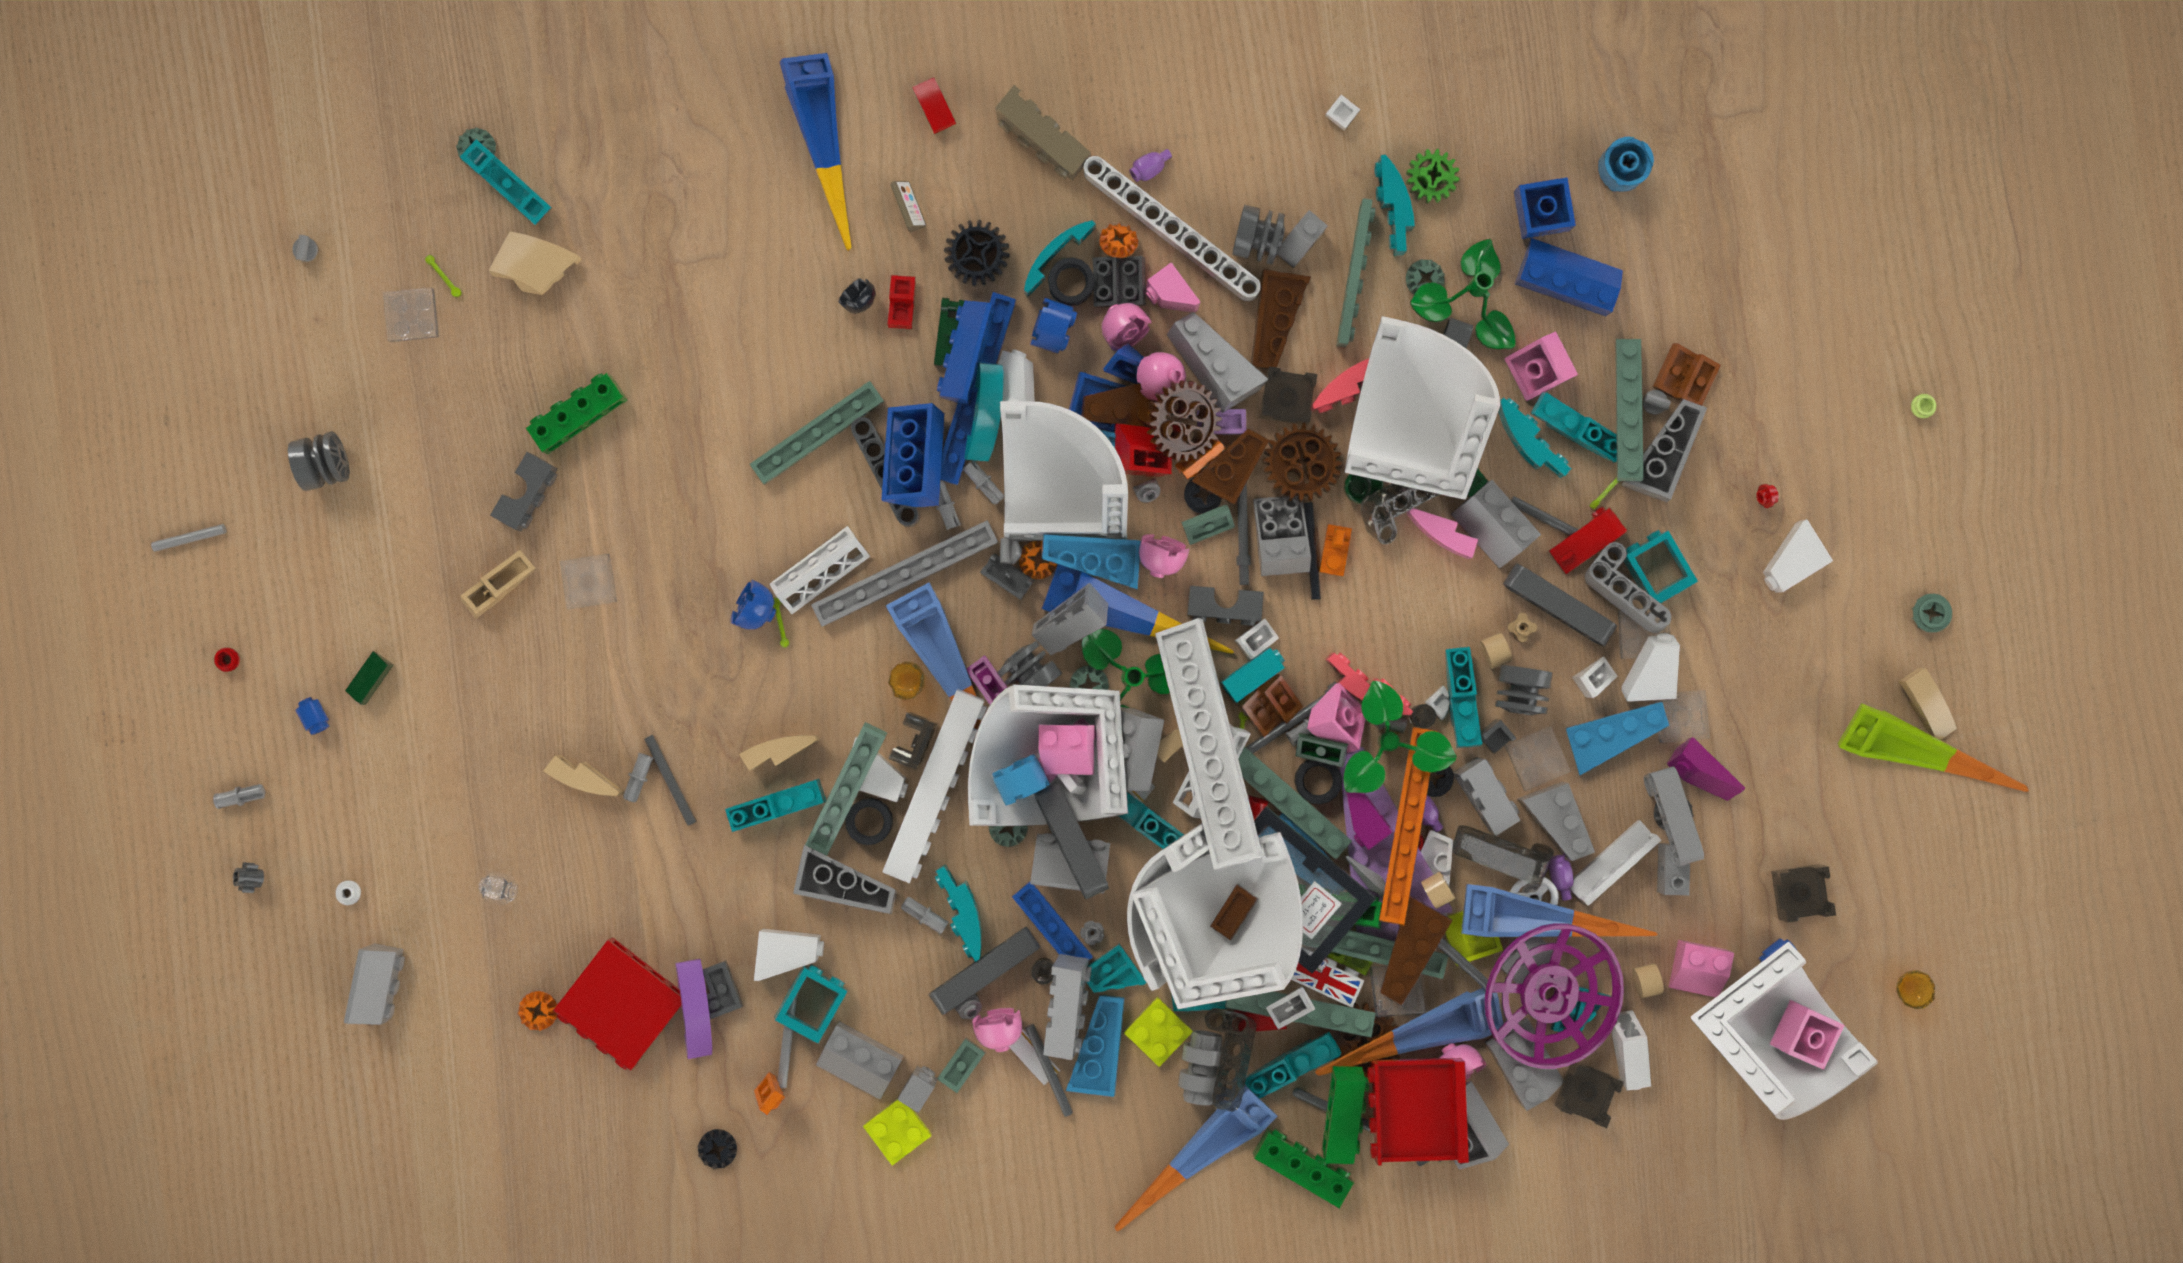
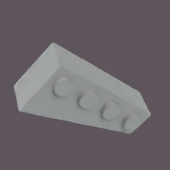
M1194 312L1176 321L1167 333L1168 338L1200 383L1205 386V390L1212 391L1210 397L1217 398L1215 404L1221 408L1220 411L1222 413L1260 391L1268 381L1267 377Z
M1683 399L1643 454V480L1623 481L1621 486L1666 503L1670 501L1707 408Z
M804 845L793 894L892 914L897 890Z
M1060 954L1052 966L1051 975L1054 976L1049 994L1054 995V998L1050 999L1047 1016L1051 1020L1046 1026L1043 1053L1045 1056L1073 1060L1075 1054L1080 1053L1082 1038H1078L1079 1029H1083L1085 1015L1081 1014L1082 1005L1086 1006L1088 1000V991H1085V984L1090 981L1092 967H1088L1089 959Z

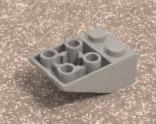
M1289 496L1253 499L1261 576L1310 572L1311 553L1303 500L1299 503L1298 496H1294L1292 501H1289Z

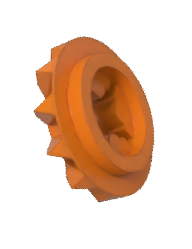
M1119 222L1117 225L1109 224L1106 229H1102L1099 244L1107 255L1115 258H1125L1135 252L1138 246L1136 231H1132L1129 225L1126 227L1122 226ZM1115 235L1123 238V244L1118 240L1114 241Z
M1032 541L1025 545L1019 559L1020 568L1025 575L1032 579L1047 578L1057 567L1056 563L1049 561V563H1040L1037 570H1035V562L1028 558V556H1037L1040 549L1042 550L1043 541Z
M543 991L527 994L519 1003L518 1015L520 1016L521 1024L526 1025L529 1030L538 1031L550 1027L557 1018V1013L553 1011L557 1006L555 999ZM541 1003L540 1010L546 1015H539L534 1019V1011L530 1008H535Z

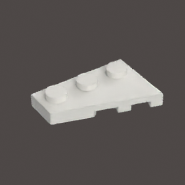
M1430 830L1421 853L1432 873L1441 872L1449 885L1453 839Z

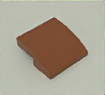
M1673 343L1652 387L1681 402L1685 399L1702 406L1721 365L1703 354H1696L1678 343Z
M1280 674L1274 675L1236 703L1258 734L1264 738L1281 721L1287 724L1303 708L1301 702Z

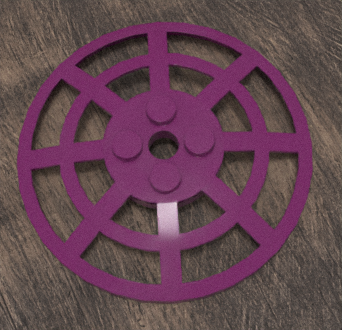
M1554 923L1537 927L1521 935L1497 959L1486 986L1484 1000L1485 1016L1495 1041L1515 1060L1539 1069L1567 1067L1583 1060L1604 1043L1619 1018L1624 996V982L1620 964L1614 952L1605 941L1593 932L1580 926ZM1561 930L1556 943L1541 944L1528 950L1525 944L1526 940L1542 932ZM1571 931L1588 938L1600 951L1587 958L1578 949L1567 945L1566 942ZM1517 949L1520 958L1510 968L1505 982H1495L1503 963ZM1553 950L1550 962L1537 966L1532 956L1543 951ZM1563 951L1573 955L1580 961V963L1569 970L1559 965ZM1604 960L1607 961L1612 976L1611 997L1597 994V977L1593 966ZM1524 963L1529 971L1522 984L1512 983L1516 972ZM1584 971H1586L1589 980V992L1579 991L1578 982L1575 978ZM1553 987V988H1554V994H1553V996L1550 997V998H1548V999H1546V998H1545V993H1546V991H1547L1549 988ZM1492 993H1502V1007L1507 1019L1498 1031L1492 1018ZM1509 993L1520 994L1522 1006L1513 1015L1509 1006ZM1577 1001L1586 1002L1582 1014L1574 1022L1569 1014L1576 1006ZM1595 1004L1608 1006L1609 1009L1604 1021L1596 1033L1587 1041L1579 1029L1590 1017ZM1527 1014L1537 1020L1535 1034L1526 1031L1518 1024ZM1561 1020L1566 1028L1558 1033L1545 1035L1547 1023ZM1513 1029L1521 1037L1534 1042V1057L1517 1052L1503 1039ZM1572 1036L1579 1045L1578 1049L1566 1055L1544 1058V1043L1559 1042Z

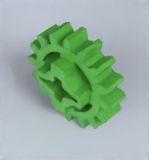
M1426 149L1424 157L1418 153L1416 155L1417 161L1411 160L1409 163L1413 169L1406 171V175L1411 176L1406 181V184L1413 185L1410 193L1417 191L1419 193L1417 199L1420 200L1424 196L1426 197V203H1429L1432 198L1435 199L1436 203H1439L1441 196L1447 199L1450 196L1448 191L1454 192L1456 186L1452 183H1458L1460 179L1454 176L1458 173L1459 168L1452 167L1456 160L1451 159L1448 161V153L1446 152L1441 156L1439 155V149H1436L1434 154H1431L1430 150ZM1430 161L1429 166L1426 168H1419L1421 164ZM1440 163L1446 168L1447 171H1444ZM1434 168V176L1437 178L1432 183L1431 176L1429 174ZM1418 181H1421V182H1422V184L1424 185L1425 189L1419 184ZM1447 184L1443 189L1435 191L1438 185Z

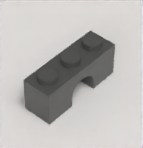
M526 452L515 471L517 475L526 481V493L519 499H513L502 494L490 516L517 531L522 532L523 528H528L533 519L531 514L536 507H540L545 499L544 492L548 486H552L555 482L558 468L534 454Z
M1189 586L1187 616H1192V620L1200 618L1203 619V622H1206L1207 617L1217 618L1216 623L1231 624V619L1241 620V625L1255 626V621L1260 622L1262 619L1264 592L1238 590L1237 601L1234 606L1222 608L1215 602V588Z

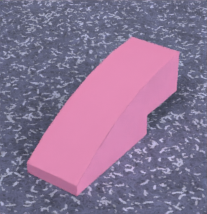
M1412 507L1407 510L1406 514L1412 522L1439 546L1466 559L1473 558L1478 539L1455 532L1458 522Z

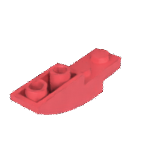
M1369 358L1350 367L1328 384L1311 405V411L1318 410L1320 414L1333 409L1332 404L1341 402L1342 405L1355 401V396L1360 393L1358 385L1360 384L1362 387Z
M1331 653L1325 660L1343 676L1337 683H1340L1352 696L1362 701L1371 682L1369 684L1366 682L1369 678L1359 669L1354 671L1349 666L1350 660L1342 653L1338 655ZM1383 678L1379 681V682L1385 683V684L1389 685L1390 687H1392V686H1391L1385 679H1383ZM1400 695L1403 702L1402 714L1411 715L1413 713L1409 708L1411 703Z

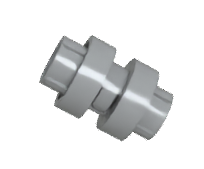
M1195 1030L1192 1032L1191 1042L1184 1043L1182 1059L1189 1062L1188 1069L1180 1070L1178 1086L1184 1089V1101L1197 1105H1213L1215 1094L1222 1093L1224 1076L1218 1074L1217 1070L1219 1066L1226 1065L1228 1050L1222 1047L1223 1039L1221 1034Z

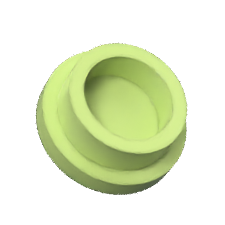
M1928 394L1917 395L1911 402V410L1918 418H1928L1936 411V401Z

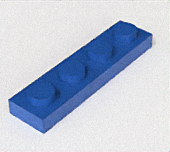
M1028 882L1012 896L1059 955L1064 954L1089 960L1093 958V955L1035 885Z

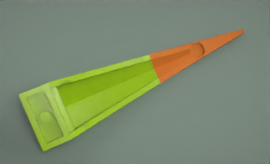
M1862 703L1838 742L1839 748L1861 757L1939 770L2024 792L2029 791L2026 785L1894 715Z

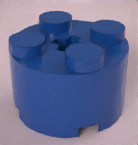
M1044 298L1042 304L1047 306H1043V309L1039 311L1032 333L1036 340L1032 339L1030 345L1058 354L1059 351H1063L1067 347L1070 336L1066 335L1068 328L1074 325L1077 312L1073 311L1071 306Z

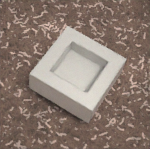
M1340 95L1325 116L1345 131L1360 109Z
M1057 774L1070 793L1081 795L1088 789L1083 782L1085 779L1082 775Z

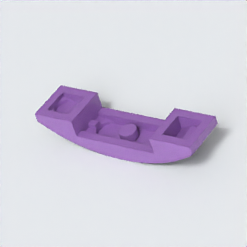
M695 959L675 963L681 995L687 1059L712 1055L710 1016L701 960Z

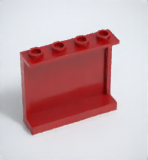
M612 937L605 942L553 1011L557 1013V1018L560 1021L573 1025L577 1029V1034L582 1038H589L596 1043L595 1047L600 1052L606 1055L609 1053L614 1057L615 1063L625 1070L627 1068L632 1070L682 1006L680 989Z
M1462 1058L1371 1060L1372 1067L1367 1069L1368 1082L1372 1083V1093H1368L1369 1108H1373V1118H1369L1370 1133H1374V1143H1370L1371 1158H1375L1377 1165L1382 1166V1162L1444 1160L1469 1163L1465 1061Z

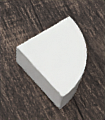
M1441 686L1425 701L1440 720L1445 718L1449 709V694L1444 686Z

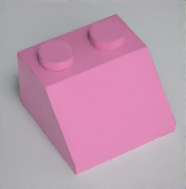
M1172 263L1147 280V292L1145 294L1153 305L1157 303L1160 308L1191 313L1198 311L1201 302Z
M1556 331L1504 358L1526 401L1578 375Z
M1337 683L1311 709L1307 729L1315 737L1348 744L1347 753L1359 750L1365 724L1361 704L1340 683Z
M1039 725V754L1045 774L1094 775L1095 725Z
M1678 939L1669 988L1717 997L1730 977L1734 953L1726 949Z
M1790 1000L1770 1045L1824 1070L1845 1025Z

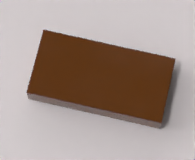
M1237 884L1210 927L1227 939L1232 940L1259 898Z

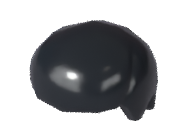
M858 278L843 291L838 302L850 313L864 312L873 305L876 297L875 287L868 279L864 281Z

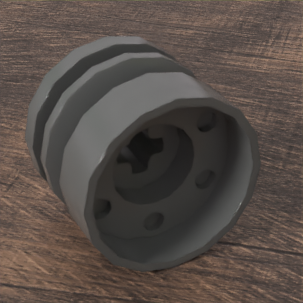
M1244 204L1232 255L1248 259L1252 249H1256L1257 261L1261 262L1263 252L1265 251L1268 252L1266 263L1273 265L1275 257L1280 252L1284 237L1285 214L1279 213L1276 223H1272L1273 211L1269 210L1263 221L1260 220V208Z
M326 432L324 435L318 434L314 437L313 441L310 438H302L291 441L288 444V459L291 471L297 484L303 491L321 488L325 481L333 485L337 481L345 482L349 479L350 469L347 454L339 436L335 432Z
M1035 641L1032 644L1023 646L1010 656L997 674L1002 677L1009 671L1012 673V676L1005 681L1006 685L1017 680L1020 683L1019 685L1048 686L1062 672L1053 661L1042 666L1040 661L1046 655V652L1043 650L1035 657L1032 652L1040 646Z
M1501 665L1499 681L1508 684L1509 690H1497V694L1508 697L1507 701L1496 700L1495 706L1511 713L1531 716L1547 714L1548 708L1537 706V701L1549 702V698L1538 693L1539 689L1551 688L1553 672Z

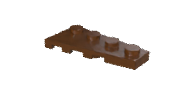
M1262 270L1251 364L1255 368L1276 370L1311 276Z
M1410 895L1405 926H1399L1381 986V994L1403 1005L1452 923V919Z

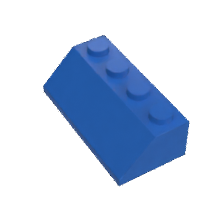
M1531 238L1515 285L1606 317L1613 312L1621 290L1623 270Z
M965 300L963 307H958L956 320L959 321L957 330H952L949 344L953 345L951 354L946 353L943 368L947 369L944 378L940 377L937 386L941 399L970 406L976 382L978 362L981 363L994 315L991 303Z
M933 403L888 408L881 499L883 502L916 508L939 506L945 413Z

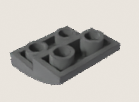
M1144 256L1093 258L1094 307H1111L1115 304L1123 303L1146 306Z

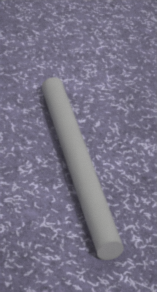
M797 995L787 1013L795 1016ZM786 1026L783 1029L777 1080L780 1088L787 1087L793 1030Z

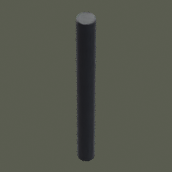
M1313 502L1304 503V513L1311 553L1309 572L1311 600L1321 599L1314 506Z

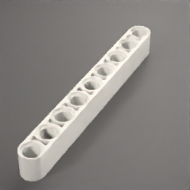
M1092 156L1085 161L1084 175L1091 184L1240 299L1252 301L1257 297L1261 285L1259 280L1105 160L1098 156ZM1091 165H1098L1101 168V172L1094 175L1088 171V168ZM1114 179L1118 180L1121 186L1114 190L1110 189L1107 183ZM1135 194L1140 198V201L1137 204H1130L1127 201V197ZM1150 209H1155L1158 211L1159 217L1149 219L1146 216V212ZM1168 224H1174L1178 227V232L1169 234L1166 232L1165 227ZM1187 239H1194L1198 246L1195 249H1188L1184 242ZM1210 253L1216 256L1217 261L1214 264H1208L1204 261L1203 257ZM1231 268L1235 271L1236 277L1227 279L1223 275V271ZM1246 283H1251L1255 287V292L1247 294L1243 291L1242 286Z

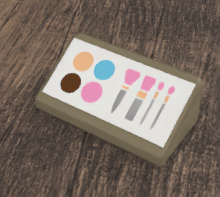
M908 181L891 182V188L908 231L911 233L926 227L911 184Z

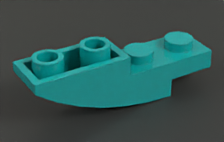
M1384 154L1374 164L1375 177H1379L1380 186L1376 187V200L1381 202V208H1391V210L1387 211L1388 225H1392V234L1389 235V248L1393 249L1394 256H1402L1407 251L1406 231H1412L1415 227L1414 213L1406 185L1400 173L1388 156Z
M1547 392L1541 393L1530 414L1545 422L1546 426L1583 448L1611 462H1617L1616 434L1592 418L1584 417Z
M1504 397L1500 399L1498 411L1500 420L1509 439L1522 457L1535 470L1544 464L1559 478L1566 476L1572 469L1567 465L1569 463L1568 460L1561 454L1557 453L1555 455L1549 450L1550 445L1540 437L1537 439L1535 437L1541 430L1537 426L1538 422L1529 414L1525 416L1518 410L1520 408L1519 405L1512 399L1508 398L1506 400Z
M1470 647L1446 649L1447 689L1456 748L1481 746L1482 739L1476 703L1477 691Z
M819 778L726 808L725 811L731 830L735 832L825 803L827 800Z
M1126 791L1128 813L1118 816L1162 849L1184 835Z
M945 864L936 870L938 875L935 876V879L941 889L945 888L949 894L947 901L952 910L957 909L959 912L952 916L953 923L950 926L957 937L961 935L965 943L962 947L967 957H973L976 962L981 957L982 929L977 904L967 881L957 885Z
M1327 1032L1281 1054L1246 1076L1243 1081L1254 1094L1262 1098L1296 1081L1299 1076L1339 1057L1342 1052L1330 1032Z

